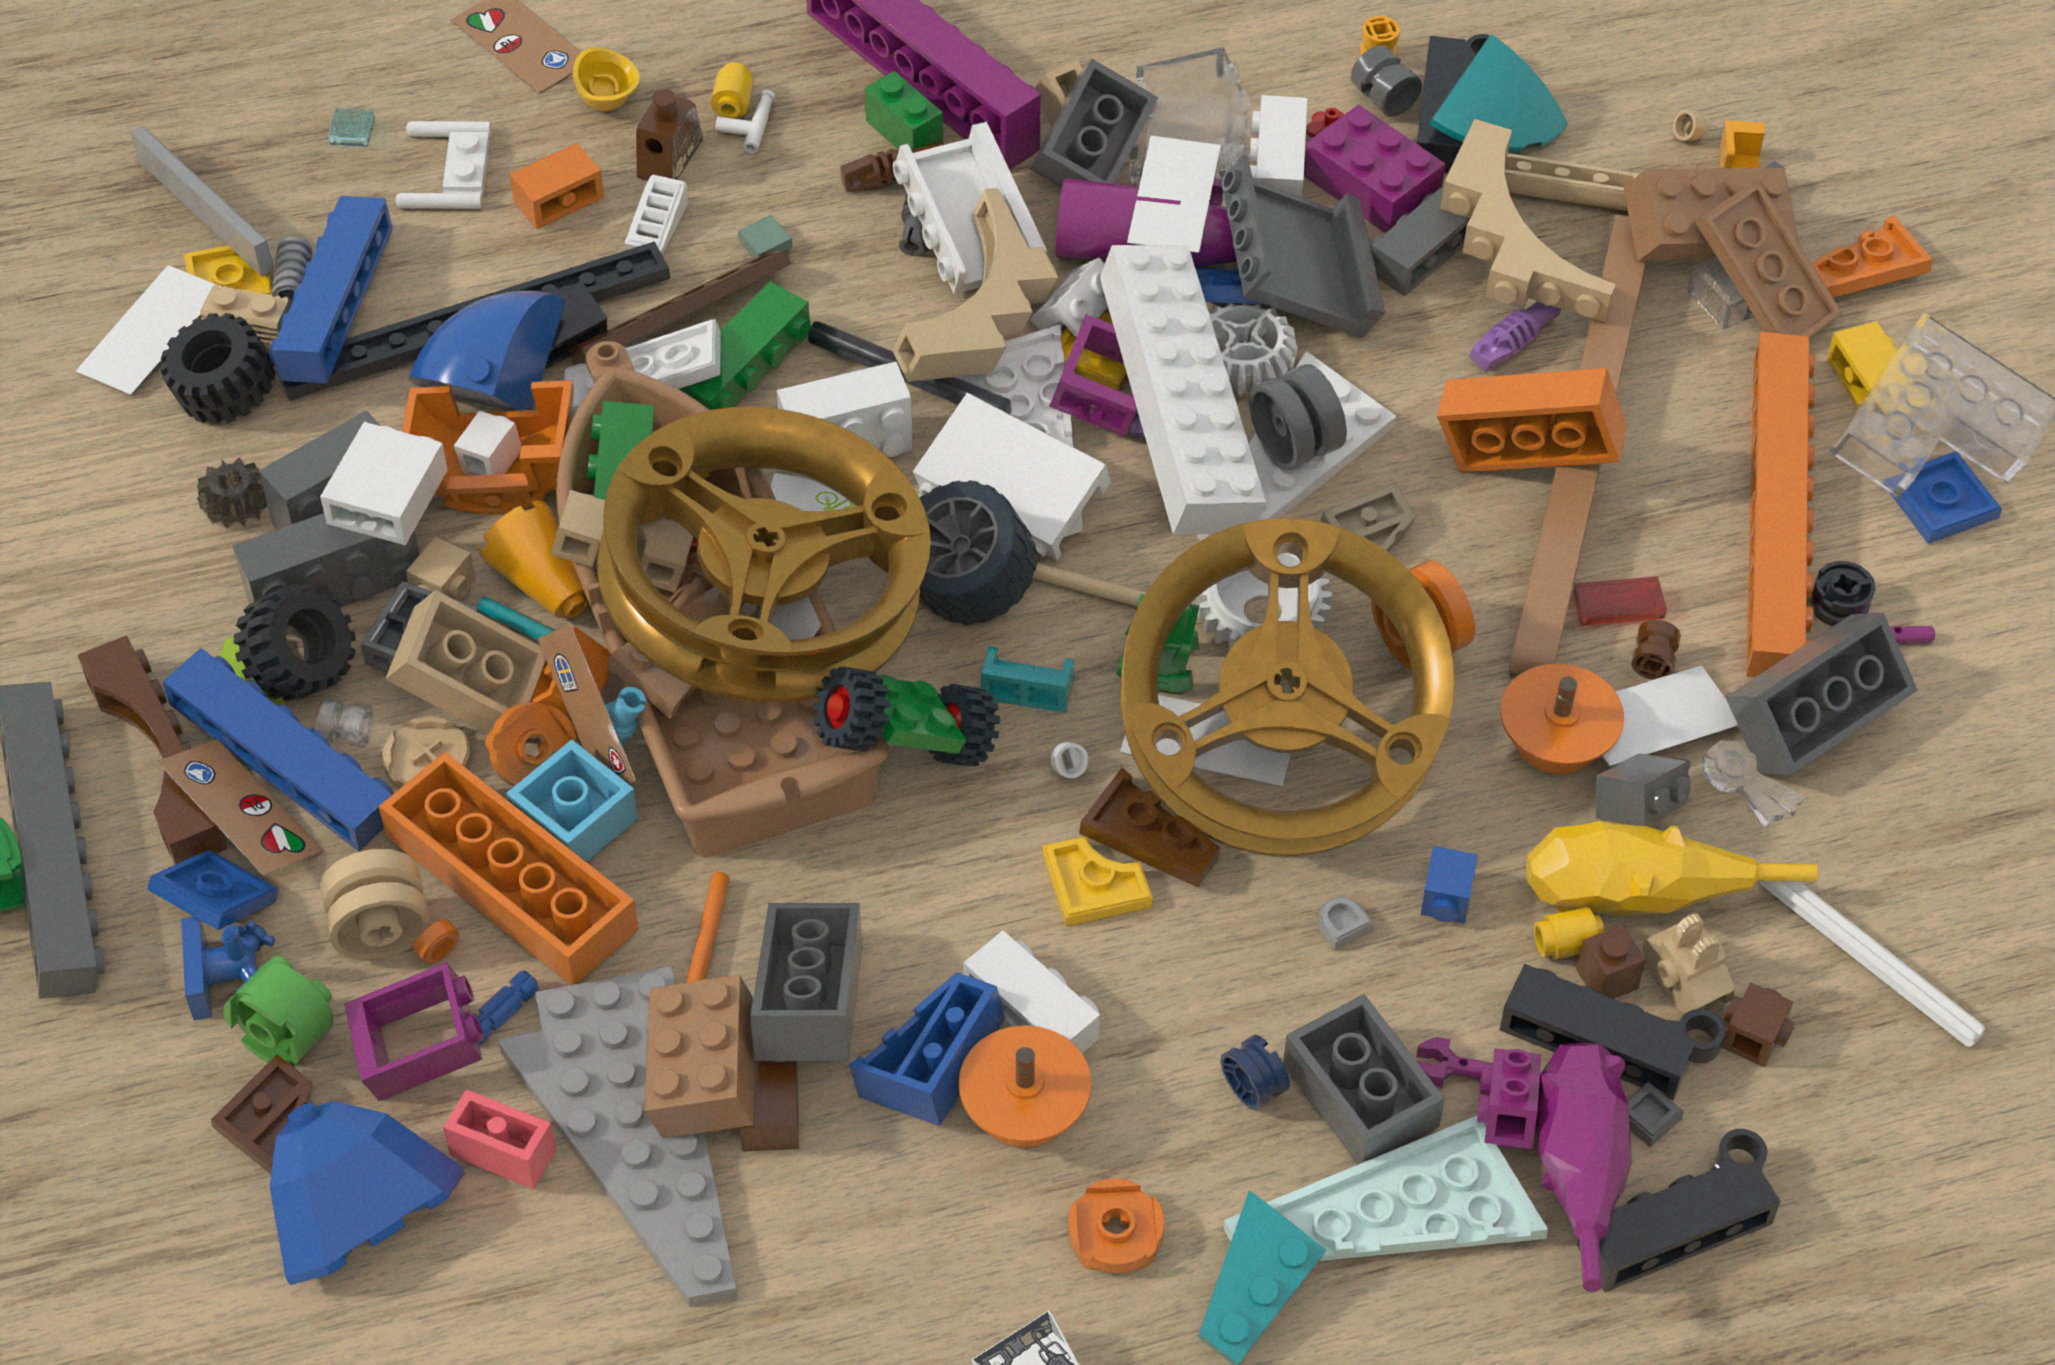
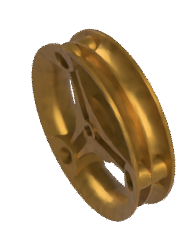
M768 407L714 409L692 414L656 430L637 444L619 464L606 493L603 511L604 532L600 540L597 558V577L605 607L616 627L641 655L666 673L691 686L730 698L757 702L801 701L819 698L816 696L817 689H824L821 681L824 676H830L829 671L833 668L849 667L876 672L898 652L907 639L916 617L920 586L925 577L930 556V530L921 500L907 477L884 453L853 432L815 416ZM729 468H761L782 471L826 486L845 497L857 507L830 511H802L795 506L777 500L765 498L743 499L714 486L698 474ZM668 516L698 540L697 557L700 567L708 580L727 595L729 615L713 616L700 622L676 608L657 590L647 576L638 555L637 535L639 524L657 521ZM867 556L876 566L888 573L885 589L878 601L864 615L842 629L817 637L789 640L782 630L770 624L773 615L780 605L799 601L813 593L823 582L827 570L831 566ZM742 602L763 606L760 619L739 615Z
M1276 518L1251 521L1224 529L1191 546L1157 577L1146 592L1129 628L1124 649L1120 688L1124 732L1132 756L1150 788L1176 816L1185 818L1204 835L1233 848L1257 854L1301 856L1321 853L1345 846L1381 827L1404 807L1423 783L1435 760L1449 725L1454 701V661L1444 623L1434 602L1415 576L1392 554L1379 545L1355 532L1314 520ZM1283 553L1293 554L1299 558L1300 563L1292 567L1284 566L1277 557ZM1249 570L1257 579L1268 584V605L1264 624L1244 634L1229 650L1220 673L1219 692L1198 707L1177 716L1173 711L1159 705L1158 699L1159 665L1168 636L1185 609L1199 595L1218 582ZM1324 573L1335 576L1366 594L1389 617L1405 644L1413 673L1414 696L1411 717L1393 725L1376 715L1353 695L1352 673L1344 653L1328 635L1313 627L1310 616L1308 585L1321 578ZM1278 587L1298 588L1297 622L1278 621ZM1281 680L1289 681V686L1292 688L1291 693H1283L1282 686H1280ZM1223 711L1229 724L1194 741L1189 728ZM1345 717L1350 718L1381 737L1382 740L1378 749L1340 727ZM1165 738L1173 739L1179 744L1180 750L1173 755H1164L1157 749L1156 744ZM1242 739L1259 748L1278 753L1301 752L1316 747L1321 743H1327L1354 754L1372 766L1371 782L1361 790L1336 803L1300 811L1264 809L1232 799L1203 781L1193 771L1196 757L1216 747ZM1394 748H1403L1410 753L1412 761L1405 765L1397 764L1391 759L1389 751Z

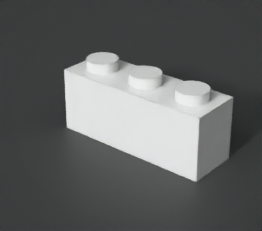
M1261 95L1260 111L1253 110L1251 134H1259L1258 138H1251L1249 161H1257V166L1250 165L1253 180L1302 197L1307 98Z
M1002 930L963 962V975L997 986L1005 1016L1004 1023L1008 1027L1024 1025L1052 1030L1070 1040L1081 1053L1085 1052L1099 1040L1100 1013L1096 1005L1085 996L1079 997L1071 990L1057 970L1053 968L1047 969L1035 958L1032 950L1023 941H1015Z

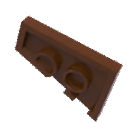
M1121 767L1081 820L1079 834L1198 888L1217 862L1220 847L1185 818L1172 816L1160 806L1161 800L1150 790L1144 793L1132 783L1133 776Z

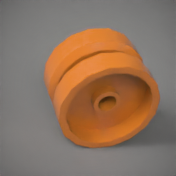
M1425 561L1409 569L1434 602L1444 623L1452 654L1468 646L1474 640L1475 622L1467 596L1457 579L1445 566L1436 561ZM1371 600L1373 618L1380 636L1394 657L1402 665L1412 670L1405 644L1389 617Z

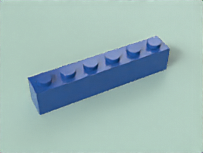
M340 196L334 211L329 213L324 234L317 239L315 254L311 262L309 261L306 264L303 281L300 287H296L290 310L283 315L278 337L273 339L270 345V360L273 364H276L280 381L328 383L393 230L386 198Z
M200 648L163 681L170 706L214 740L218 739L233 755L358 852L384 829L379 805L394 794L389 785L378 777L372 779L365 774L351 755L345 752L339 754L331 748L328 740L318 730L314 728L308 730L301 725L295 714L283 704L277 706L271 702L257 683L252 680L245 682L223 657L216 656L214 658L204 649Z

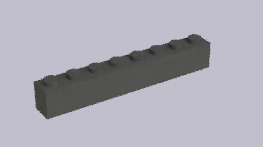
M51 682L0 685V742L14 835L17 839L22 858V867L19 869L39 999L95 993L96 975L104 974L102 946L94 947L92 937H98L96 909L88 910L86 902L87 900H92L90 873L82 874L81 864H86L87 861L84 837L76 838L75 829L81 827L80 808L78 802H70L69 794L75 793L73 767H65L64 759H69L67 732L59 733L58 725L64 724L63 703L61 698L54 699Z

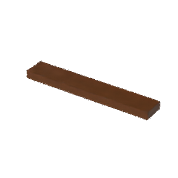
M786 251L768 252L570 348L568 352L574 364H587L586 354L595 344L613 341L625 346L791 265V261Z

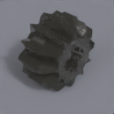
M239 457L233 464H227L222 459L220 467H207L206 476L198 478V504L212 524L221 521L226 529H228L234 522H239L245 528L248 518L260 520L261 510L268 508L259 468L256 467L254 462L245 465Z

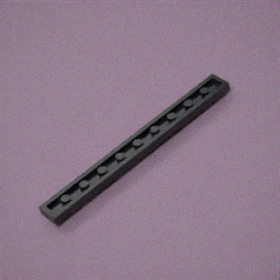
M654 241L347 338L327 384L281 381L288 399L292 400L414 361L428 339L445 321L466 306L489 296L515 291H538L553 294L561 287H572L582 281L595 301L598 302L670 279L669 267Z

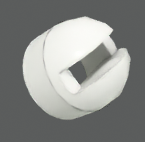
M1063 742L1054 747L1050 755V764L1057 774L1066 778H1076L1085 772L1088 766V754L1082 746L1076 743ZM1063 752L1065 753L1067 762L1071 767L1067 770L1065 768L1064 761L1062 758Z

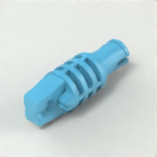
M636 687L624 688L620 691L616 701L605 705L622 748H624L632 734L636 731L638 726L637 716L645 708L643 704L646 703V697Z

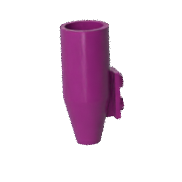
M1215 177L1199 253L1190 252L1195 267L1237 262L1227 208L1222 206V179H1216ZM1064 178L1057 220L1056 257L1093 261L1100 258L1105 263L1112 245H1140L1127 243L1136 200L1180 205L1181 201L1137 196L1139 186Z

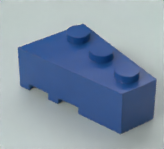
M957 972L914 1008L915 1015L897 1031L894 1028L887 1031L882 1036L883 1043L865 1058L858 1056L849 1064L860 1098L937 1126L942 1124L959 1096V1074L967 1054L984 1037L998 1031L1005 1020L997 986Z

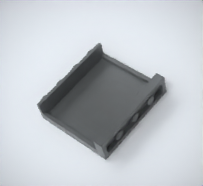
M1243 155L1232 168L1226 171L1221 182L1244 297L1363 338L1385 314L1360 198L1346 193L1332 209L1253 180L1248 156Z

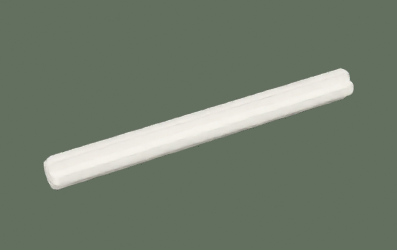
M1759 881L1760 885L1965 1046L1972 1047L1981 1039L1985 1031V1026L1801 882Z

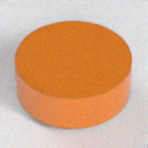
M447 919L439 920L427 927L418 936L413 945V951L426 964L438 962L454 949L459 940V932Z

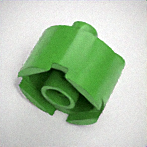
M274 956L269 962L264 963L225 1003L224 1016L231 1029L236 1024L239 1025L246 1034L240 1041L257 1057L268 1063L278 1054L287 1062H291V1065L294 1067L333 1026V1013L328 1004L332 999V994L319 980L312 979L309 981L302 974L294 970L293 966L285 958Z

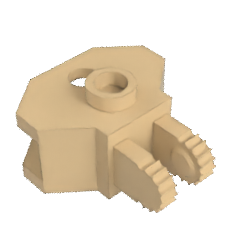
M1696 913L1684 917L1678 924L1645 939L1642 949L1652 976L1676 1008L1683 1013L1695 1009H1704L1706 1004L1716 999L1727 1003L1733 999L1736 990L1725 963L1727 957L1723 946L1714 935L1710 936L1703 928V920Z

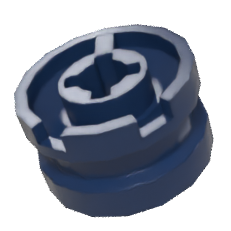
M1255 1034L1241 1043L1240 1049L1233 1047L1220 1057L1222 1072L1227 1083L1240 1101L1253 1110H1257L1268 1103L1269 1096L1277 1097L1287 1091L1290 1086L1288 1072L1277 1052L1274 1051L1270 1054L1264 1048L1268 1045V1042Z

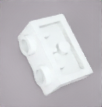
M1097 258L1072 270L1030 318V321L1039 331L1060 324V327L1066 325L1072 334L1077 337L1086 314L1097 319L1108 307L1100 280V275L1105 265L1101 259Z

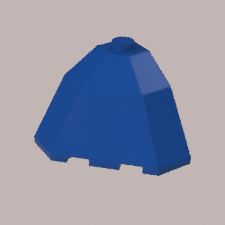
M336 1101L319 1106L307 1103L293 1110L288 1115L289 1121L276 1137L270 1179V1192L285 1278L289 1285L332 1274L347 1264L345 1259L352 1249L367 1240L374 1247L405 1227L401 1218L408 1213L425 1208L431 1210L446 1201L465 1174L461 1165L387 1113Z

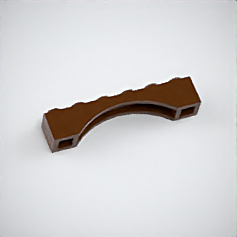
M127 635L78 654L86 682L101 712L118 717L141 731L155 745L163 759L192 748L188 741L180 743L177 736L183 733L173 710L164 711L162 705L167 703L163 689L158 679L149 681L146 674L151 673L152 670L142 648L134 650ZM164 770L161 794L153 813L161 837L174 864H178L209 849L215 853L227 850L228 847L221 829Z

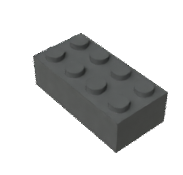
M324 513L232 545L249 604L256 602V599L289 585L298 584L301 586L311 584L315 586V591L323 588L330 592L329 599L331 601L338 599L345 606L398 587L402 581L408 583L406 570L420 555L415 529L407 544L402 545L329 525L326 523Z
M1884 613L1851 614L1725 698L1759 773L1792 775L1918 691Z
M768 903L750 1016L754 1061H773L779 1063L786 1061H820L825 1063L849 1061L863 949L860 903Z

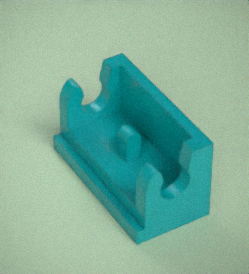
M989 646L981 671V688L994 696L992 701L1066 713L1075 677V668H1073L1075 659L1066 658L1063 670L999 660V656H997L998 647Z

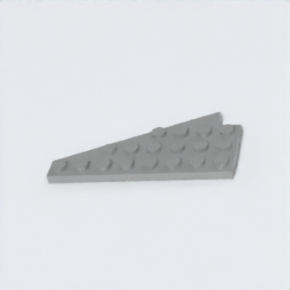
M672 966L537 991L535 995L542 1031L500 1038L499 1045L502 1056L688 1306L692 1307L737 1298L705 1132L662 1139L644 1111L649 991L653 987L675 984Z

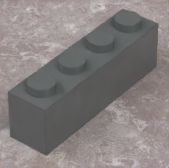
M1443 187L1435 193H1429L1423 199L1421 205L1410 214L1402 215L1393 228L1384 235H1378L1370 245L1377 278L1403 296H1406L1464 246L1466 228L1470 218L1440 209Z

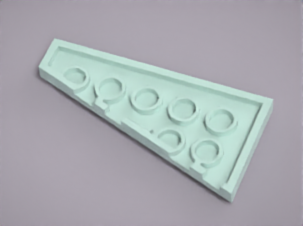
M1477 1116L1266 1202L1326 1249L1320 1261L1546 1239L1548 1234L1547 1226L1496 1144L1484 1143L1486 1127L1483 1123H1477ZM1240 1214L1224 1220V1231L1230 1242Z

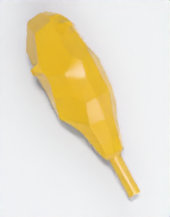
M1603 821L1555 827L1526 856V878L1541 901L1555 905L1558 912L1589 907L1592 912L1610 916L1673 913L1705 900L1751 890L1757 881L1817 882L1818 878L1817 864L1757 863L1753 858L1682 837L1678 826H1670L1665 832L1647 826L1613 824Z

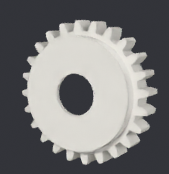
M1283 553L1277 557L1284 566L1292 567L1300 563L1299 558L1293 554ZM1248 570L1228 577L1204 591L1196 598V605H1200L1198 619L1205 620V632L1215 631V642L1219 644L1226 641L1229 644L1230 650L1244 634L1263 625L1251 622L1245 616L1244 607L1252 599L1268 598V584L1257 579ZM1321 577L1308 585V599L1313 627L1324 632L1325 622H1329L1332 592H1329V579H1322ZM1278 587V605L1282 611L1278 621L1297 622L1298 588Z

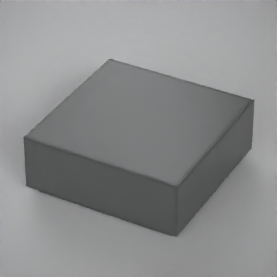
M1649 1082L1627 1100L1630 1131L1649 1147H1652L1682 1119L1684 1112Z

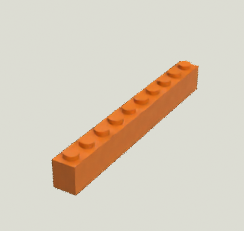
M1760 331L1753 359L1746 676L1748 677L1758 676L1811 641L1806 640V632L1811 631L1813 607L1806 606V598H1811L1814 576L1813 573L1806 572L1807 566H1811L1814 552V541L1807 540V533L1811 534L1813 528L1814 509L1807 508V501H1812L1815 480L1814 477L1808 476V470H1812L1815 446L1808 445V439L1813 437L1815 414H1808V408L1813 407L1815 398V384L1809 383V378H1813L1816 355L1809 353V336Z

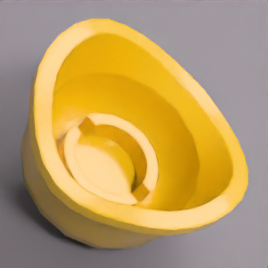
M604 47L587 48L577 56L573 66V78L581 100L588 107L596 111L607 112L621 107L639 85L640 74L636 66L627 57Z

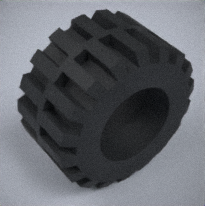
M217 313L208 314V317L203 320L201 317L192 320L193 324L188 327L184 325L178 330L179 334L177 337L170 338L167 343L169 349L162 352L161 360L164 363L160 365V372L163 375L164 382L184 411L190 417L193 416L198 422L204 423L208 420L210 424H220L222 420H226L227 423L236 421V417L241 414L245 417L251 413L250 409L253 406H260L264 401L262 396L270 393L273 387L270 381L275 379L276 372L273 368L275 364L271 362L269 352L251 324L249 325L240 316L235 318L233 314L224 313L219 317Z
M298 584L289 585L256 599V602L249 604L243 610L246 615L238 618L236 627L241 631L234 634L233 644L239 645L240 649L239 652L235 653L237 662H243L245 669L242 670V673L246 679L252 677L262 690L268 689V697L274 699L283 697L284 700L303 698L336 685L341 681L340 676L347 674L351 666L347 661L354 659L356 652L351 647V642L356 641L355 631H350L348 626L349 623H352L349 614L343 615L340 610L343 605L338 599L332 601L329 599L330 592L322 588L315 591V586L311 584L301 586ZM287 624L291 625L302 639L304 646L303 661L294 655L288 645L286 638Z

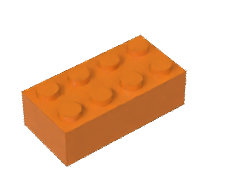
M1607 368L1449 379L1445 382L1437 414L1459 472L1620 462L1627 430V423Z

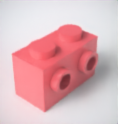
M467 1089L443 1127L450 1156L532 1189H535L556 1153L551 1122Z

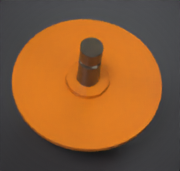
M1545 664L1528 669L1511 681L1501 700V722L1506 734L1515 744L1518 753L1531 766L1548 773L1569 774L1586 768L1594 760L1602 757L1615 746L1623 730V706L1614 689L1597 674L1574 665Z
M1013 1026L989 1034L970 1050L960 1069L959 1094L967 1114L981 1129L1007 1145L1035 1147L1053 1140L1073 1126L1081 1117L1090 1099L1091 1074L1083 1054L1064 1036L1037 1026Z

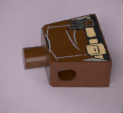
M661 89L653 94L652 104L639 122L636 130L637 178L648 181L651 175H657L678 180L703 141L696 105L691 100L677 97L673 91L668 89Z

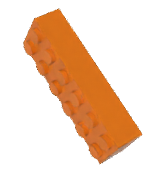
M445 751L379 805L385 835L389 840L570 985L581 982L639 930L633 898Z

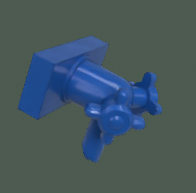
M196 917L181 919L185 997L193 1020L212 1017L210 989L212 984L242 979L246 982L258 970L256 968L255 952L260 951L263 945L271 947L274 945L275 938L268 935L266 930L255 924L254 921H249L244 927L236 925L227 926L222 933L224 946L208 948V940L201 920Z

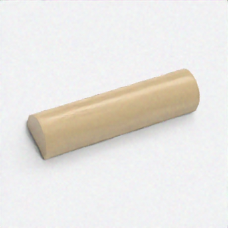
M1509 153L1505 162V178L1509 193L1628 211L1624 186L1639 175V173Z

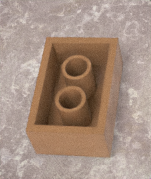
M740 974L650 988L644 1111L662 1139L754 1125L755 1061L750 1017L753 996Z

